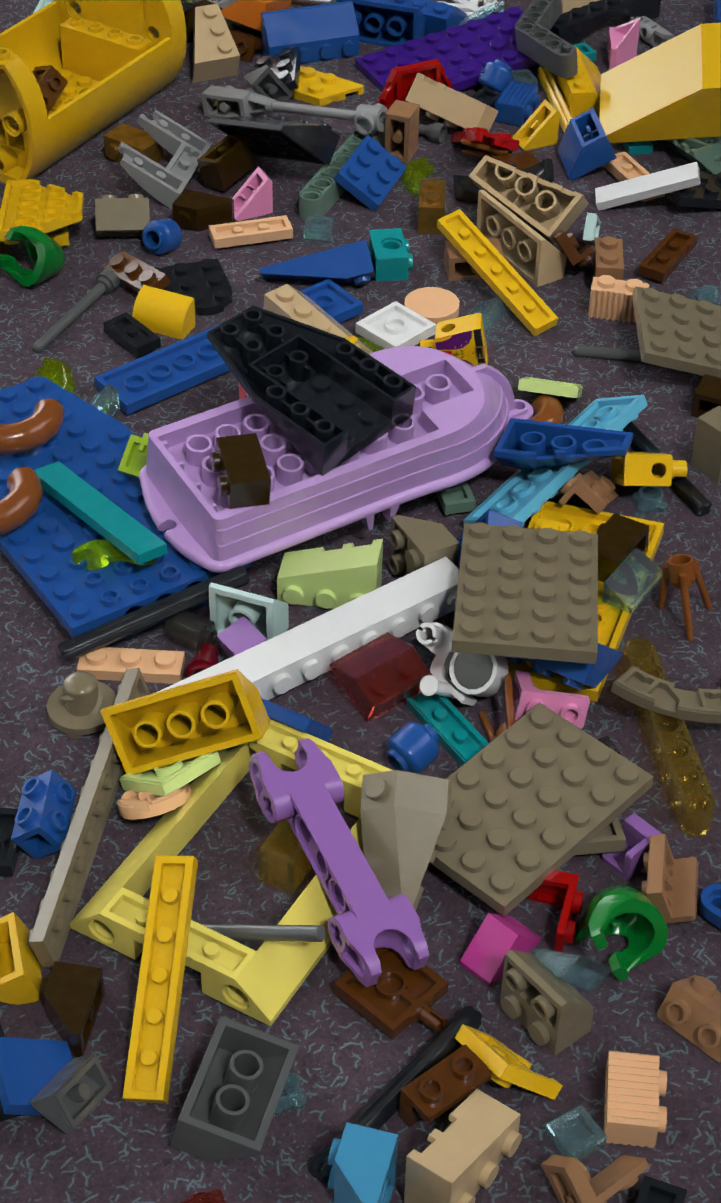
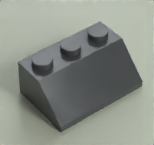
M220 1016L177 1120L170 1146L210 1162L259 1156L299 1045Z

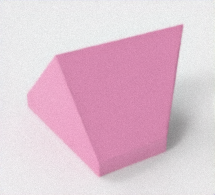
M641 17L616 27H609L607 42L609 70L637 56Z
M260 167L256 168L232 198L234 199L235 220L241 221L273 213L272 180Z

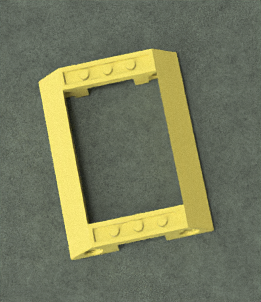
M269 717L270 723L262 739L226 748L218 752L221 763L195 778L190 784L191 794L185 804L162 816L70 922V928L136 960L143 950L149 899L143 896L152 884L155 855L177 856L248 773L252 754L258 752L267 753L275 766L281 770L291 772L292 769L298 771L294 754L298 747V741L309 738L315 742L323 754L331 760L342 780L345 794L344 811L359 818L350 831L362 853L360 804L363 775L392 771V769ZM315 875L277 925H321L326 932L322 942L264 941L256 951L191 920L185 965L201 973L202 993L271 1026L331 946L332 941L328 932V920L330 917L338 914L317 875Z

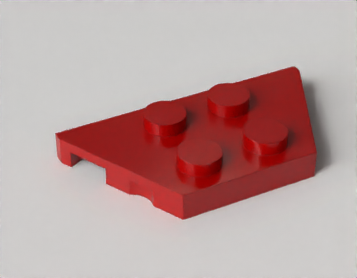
M437 59L392 68L377 103L384 105L389 110L395 100L408 102L405 99L417 73L423 74L453 89V85L445 75V69L441 62ZM420 108L419 112L426 111L422 108Z
M479 127L467 128L463 132H452L451 143L458 144L461 143L462 139L499 149H508V151H518L519 141L512 139V134L503 132L488 133V129Z

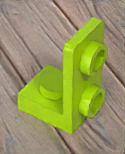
M144 433L142 438L130 435L118 471L139 478L141 469L147 465L148 433Z

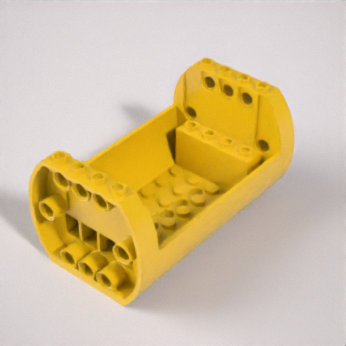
M54 0L0 33V181L6 183L7 180L34 178L168 86L179 74L186 53V23L181 0ZM52 65L68 81V84L47 115L40 86L32 71L35 67Z

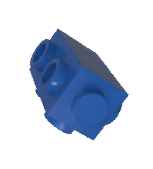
M53 769L25 781L22 787L18 811L15 816L11 840L34 859H40L60 851L61 843L65 840L68 833L77 790Z

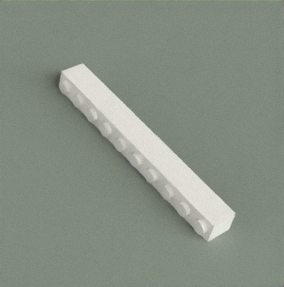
M443 557L160 691L238 669L258 688L261 698L270 700L367 652L373 651L396 638L404 636L419 628L422 623H431L454 611L456 607L459 569L447 557Z

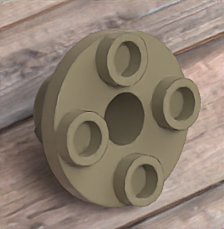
M85 671L71 673L65 678L63 685L58 687L47 701L49 721L56 729L64 732L69 738L77 739L83 735L99 732L106 727L100 711L102 708L114 704L116 694L108 685L99 682L92 673Z

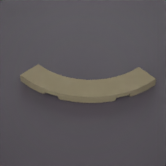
M632 666L613 682L611 692L642 708L683 720L721 723V689L697 688V691L693 692L674 688L675 683L657 678L635 666Z

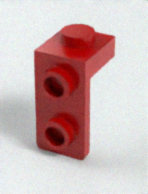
M554 870L529 895V900L563 907L555 942V951L563 952L565 943L573 945L577 921H573L572 916L573 914H581L584 892L578 891L579 874ZM554 953L555 956L562 957L563 955L560 953Z

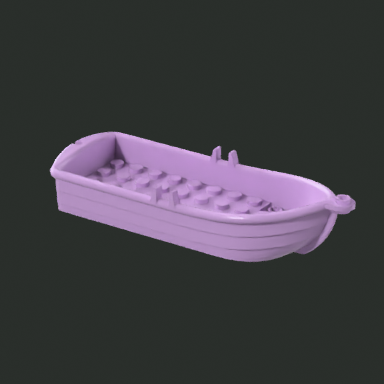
M392 347L370 353L369 355L416 386L412 416L325 475H320L248 396L150 431L147 465L141 469L139 480L145 504L152 520L159 531L167 530L164 538L179 553L193 563L214 573H224L235 567L249 564L359 520L362 521L368 530L373 529L375 514L383 511V516L391 522V517L396 515L400 504L472 479L497 461L494 457V450L510 418L530 420L533 417V407L524 400H514L513 390L509 381L499 370L492 366L481 364L474 367L448 353L428 347ZM256 433L271 478L270 503L229 509L226 497L219 494L217 476L219 474L212 471L210 453L216 452L217 437Z

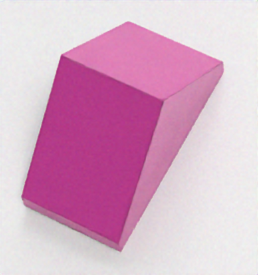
M488 913L462 956L460 965L490 987L503 975L506 952L516 950L528 953L541 942V937L512 916L506 915L504 917L499 914Z

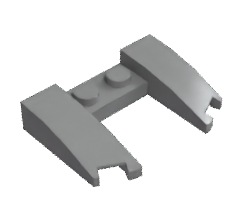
M155 110L152 114L154 120H149L144 114H141L136 122L158 144L173 155L167 167L161 166L123 142L118 147V151L123 154L120 165L138 185L155 199L172 209V204L183 192L199 167L197 159L209 150L211 143Z

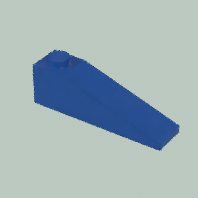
M366 240L259 268L263 279L322 282L330 279L338 284L355 283V286H361L370 283L371 278L376 277Z
M510 418L494 450V457L503 466L514 467L519 470H535L627 455L633 440V433Z

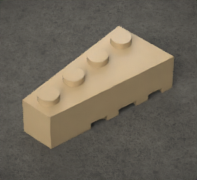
M487 155L481 159L469 174V178L475 186L485 190L554 246L557 243L552 235L560 230L566 233L589 204L581 193L570 191L556 183H550L534 174L518 170L514 166Z

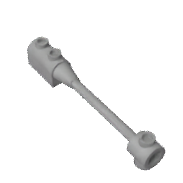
M230 85L226 87L210 86L201 93L204 116L253 117L255 114L278 111L354 121L356 130L362 135H369L372 131H385V116L388 109L380 103L375 105L360 104L356 111L280 102L258 94L253 88H247L246 90L237 89Z

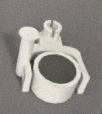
M425 622L420 625L423 630L417 629V640L436 655L430 667V675L424 676L420 681L419 688L423 695L432 696L436 694L452 699L456 698L462 704L474 706L477 700L471 695L489 697L497 694L504 687V678L508 674L509 668L505 656L451 652L453 630L438 622ZM448 669L452 682L448 678Z

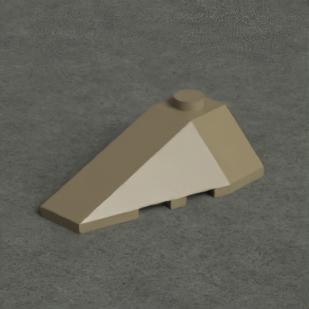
M401 770L363 775L360 804L363 855L387 898L404 894L416 911L424 890L421 884L428 864H433L437 855V851L434 848L441 829L446 830L450 819L452 782L448 779Z

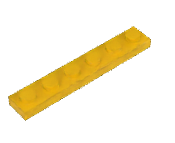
M461 209L438 219L437 228L534 337L557 325L558 317Z
M155 855L122 1097L127 1102L168 1104L198 860L194 856Z

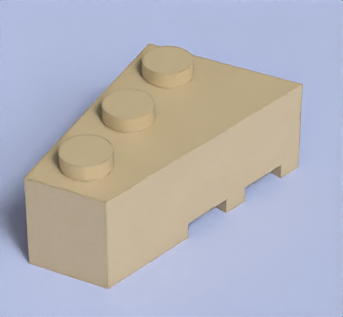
M218 3L195 7L193 24V83L238 75L240 54Z
M417 73L405 99L408 102L420 104V108L426 110L425 116L437 122L439 117L445 119L443 124L457 130L458 126L464 128L463 131H466L467 128L479 127L488 129L489 133L499 112L487 104L451 89L420 73Z
M476 1089L449 1115L448 1120L451 1121V1124L444 1132L435 1128L427 1138V1141L431 1142V1144L422 1153L413 1149L406 1156L404 1203H475L476 1198L474 1196L481 1187L489 1188L495 1180L499 1171L498 1164L504 1156L512 1157L518 1149L522 1140V1134L519 1133L521 1114Z

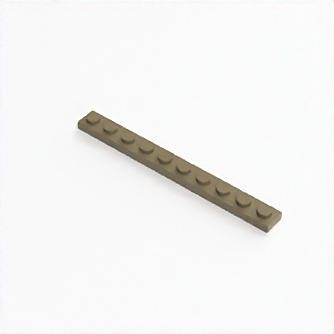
M140 668L126 669L122 682L117 687V696L113 705L150 695ZM105 727L104 732L100 735L99 746L94 759L90 762V771L85 785L81 788L77 808L71 815L68 833L65 840L61 843L59 858L55 868L51 871L49 886L45 897L40 901L35 925L29 932V947L35 953L42 968H53L54 962H59L70 931V922L74 919L120 784L119 779L124 772L107 727Z

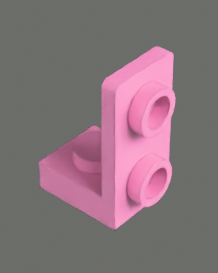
M515 671L512 682L515 722L537 704L541 703L578 728L582 729L584 727L590 699L587 695L539 690L537 686H533L529 672Z

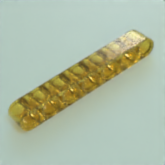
M632 638L625 643L621 666L622 675L632 666H635L650 675L668 681L657 650L651 641L644 638ZM633 703L680 830L691 837L706 836L712 827L716 800L685 721L653 712Z

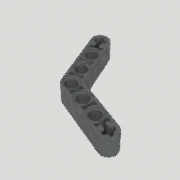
M533 0L515 24L517 49L561 78H570L577 75L576 47L550 31L562 14L561 0Z

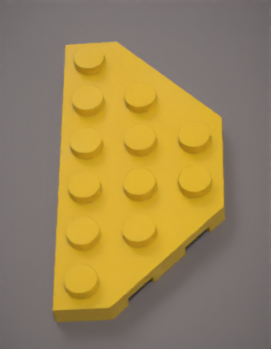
M35 179L7 180L0 209V242L4 241L8 245L21 242L8 241L5 238L10 228L28 226L47 234L82 221L84 210L83 193L75 191L72 192V195L67 194L65 188L53 184L47 185V188L42 187L40 181Z

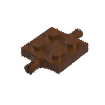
M385 947L375 949L382 971L377 979V984L369 987L364 986L350 969L334 982V993L392 1040L411 1023L418 1020L423 1021L437 1034L447 1025L448 1019L431 1007L448 992V982L427 965L417 970L409 968L400 954L393 949Z

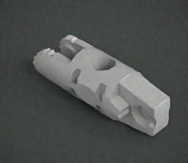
M646 16L641 17L639 38L652 47L664 43L665 40L674 38V34ZM630 17L629 21L635 20L640 17Z

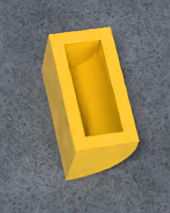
M143 285L136 297L132 317L154 333L184 340L196 326L195 300L193 297Z
M14 912L0 918V1001L7 1004L21 1005L40 1001L39 993L42 974L40 963L35 953L29 947L28 936L30 930Z

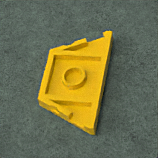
M300 66L299 88L291 91L293 93L291 98L316 106H324L334 101L346 99V94L349 93L363 94L364 85L336 77L332 73L317 71L312 67Z

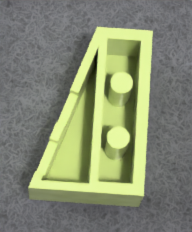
M383 539L373 540L370 545L356 547L353 543L343 544L342 549L325 551L324 547L285 552L277 576V600L292 605L335 609L382 587Z

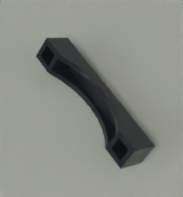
M599 0L590 2L588 5L573 8L571 11L562 13L550 31L572 45L578 44L592 29L609 19L642 16L654 19L659 17L661 0Z

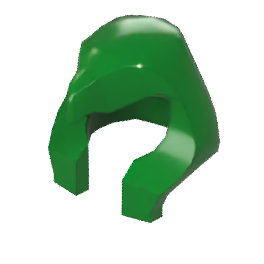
M18 226L10 228L5 238L8 241H21L25 245L34 266L32 270L24 269L18 265L14 257L8 254H0V268L4 269L22 286L29 287L42 283L58 274L64 267L66 258L61 246L42 231L33 227Z
M614 885L594 895L587 906L583 918L577 924L575 939L581 941L584 938L592 937L597 950H601L607 947L605 936L619 935L626 937L629 940L628 947L624 951L614 952L608 960L611 972L620 981L629 978L628 973L630 970L648 961L663 950L666 946L668 928L657 906L643 893L630 886Z

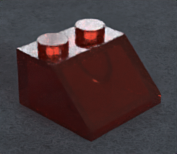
M389 632L329 665L367 723L406 702V699L422 693L419 688L421 679L424 676L432 675L415 648Z

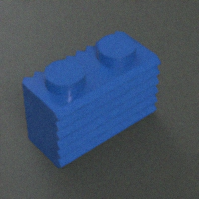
M511 80L495 102V109L499 112L494 121L521 127L533 114V110L537 109L540 105L541 95L538 94V86L536 84L533 86L532 83L528 84L526 82L524 84L523 82L519 83L518 80L516 82Z

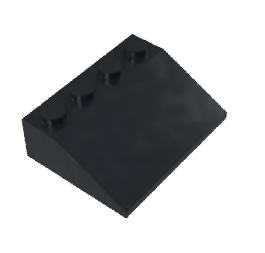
M266 115L263 118L210 117L209 119L210 124L226 135L248 137L252 152L261 157L330 165L340 136L332 131V127L324 122L312 124L302 119L299 122H294L284 117L281 120H276Z

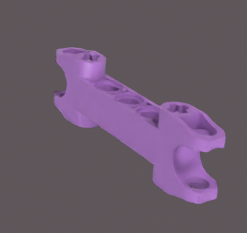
M309 738L299 740L298 747L294 752L298 771L288 772L281 770L275 766L267 753L258 752L252 754L249 771L255 788L256 799L264 816L270 823L287 819L338 914L329 918L328 932L341 960L366 987L377 984V979L382 973L381 963L375 951L376 948L385 947L393 949L400 954L406 965L413 970L424 967L429 958V951L422 932L419 916L407 896L398 894L387 898L336 806L337 803L344 800L345 794L342 780L331 760Z

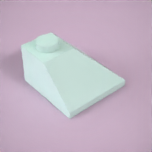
M215 583L209 585L210 629L212 637L217 638L216 635L241 617H246L267 640L286 632L289 628L288 603Z

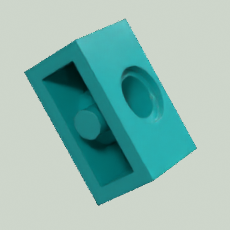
M402 229L369 230V252L376 276L375 281L408 280V270H413V255L409 253L408 238L404 239Z

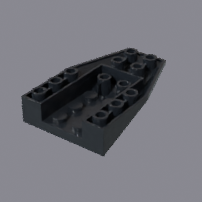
M254 305L207 332V339L251 400L321 476L370 445L413 414L416 386L343 337Z

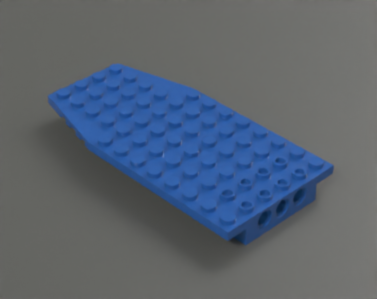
M43 376L31 378L27 382L0 390V424L15 423L27 419L33 414L36 403L43 399H54L60 402L65 410L64 421L57 435L45 445L25 453L0 456V500L10 492L7 487V479L15 469L29 467L35 470L60 461L167 543V554L138 565L42 489L43 498L36 513L22 526L0 536V550L72 638L222 574L211 572L179 553L164 538L167 530L159 531L152 520L145 504L139 478L118 471L131 434L134 435L126 425ZM252 562L249 563V564L243 565V567H244L245 569L251 567V566H252ZM208 601V602H205V603H203V604H201V605H199V606H196V607H194V608H192V609H189V610H187V611H185V612H182V613H180V614H178V615H175V616H173V617H171V618H168V619H166V620H164V621H162V622H159V623H157V624H155V625H152V626H150V627H148V628H145V629H143V630H141V631H138V632H136V633H134V634H132V635H129V636H127V637H125V638H122V639H120V640H118V641H115V642H113V643H111V644H108V645H106V647H107V646H110V645H112V644H114V643H117V642H119V641H122V640H124V639H127V638H129V637H131V636H134V635H136V634H139V633H141V632H144V631H146V630H148V629H151V628H153V627H156V626H158V625H161V624H163V623H165V622H168V621H170V620H173V619H175V618H178V617H180V616H182V615H185V614H187V613H190V612H192V611H195V610H197V609H199V608H202V607H204V606H207V605H209V601Z

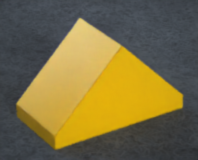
M545 99L512 138L518 140L519 146L525 151L557 144L560 113Z

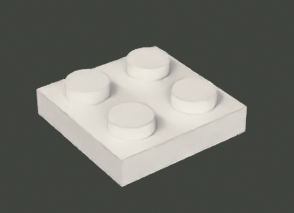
M395 301L356 322L355 332L377 346L387 349L419 344L420 340H426L435 334L436 324Z

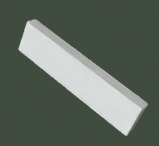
M693 162L595 188L598 211L701 185L698 163Z

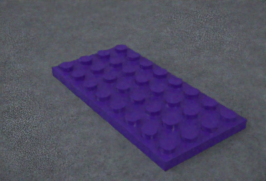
M511 7L506 11L489 14L487 17L478 20H470L466 24L449 27L444 31L430 33L425 37L408 40L406 43L385 48V50L368 53L363 57L355 59L356 68L381 92L392 68L433 59L441 62L445 69V75L450 79L453 85L452 88L456 91L478 85V77L489 61H495V59L503 61L512 68V73L538 65L539 63L517 49L515 24L524 13L519 7Z

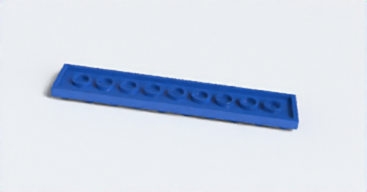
M330 279L300 291L338 323L363 313V303ZM212 327L95 376L94 382L95 387L129 415L226 373L230 369L207 339V332L215 328Z

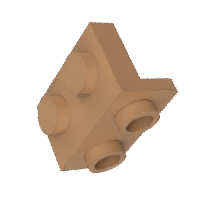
M590 470L585 475L579 472L575 477H572L560 490L564 496L558 502L564 506L578 495L599 514L619 495L614 491L616 487L609 479L604 476L599 477Z
M666 834L650 835L649 851L644 852V867L648 876L647 881H642V893L657 906L666 924L694 921L697 914L699 866L697 858L674 859Z
M693 975L673 982L657 1012V1017L715 1061L721 1063V993L716 990L717 987L711 980L702 976Z

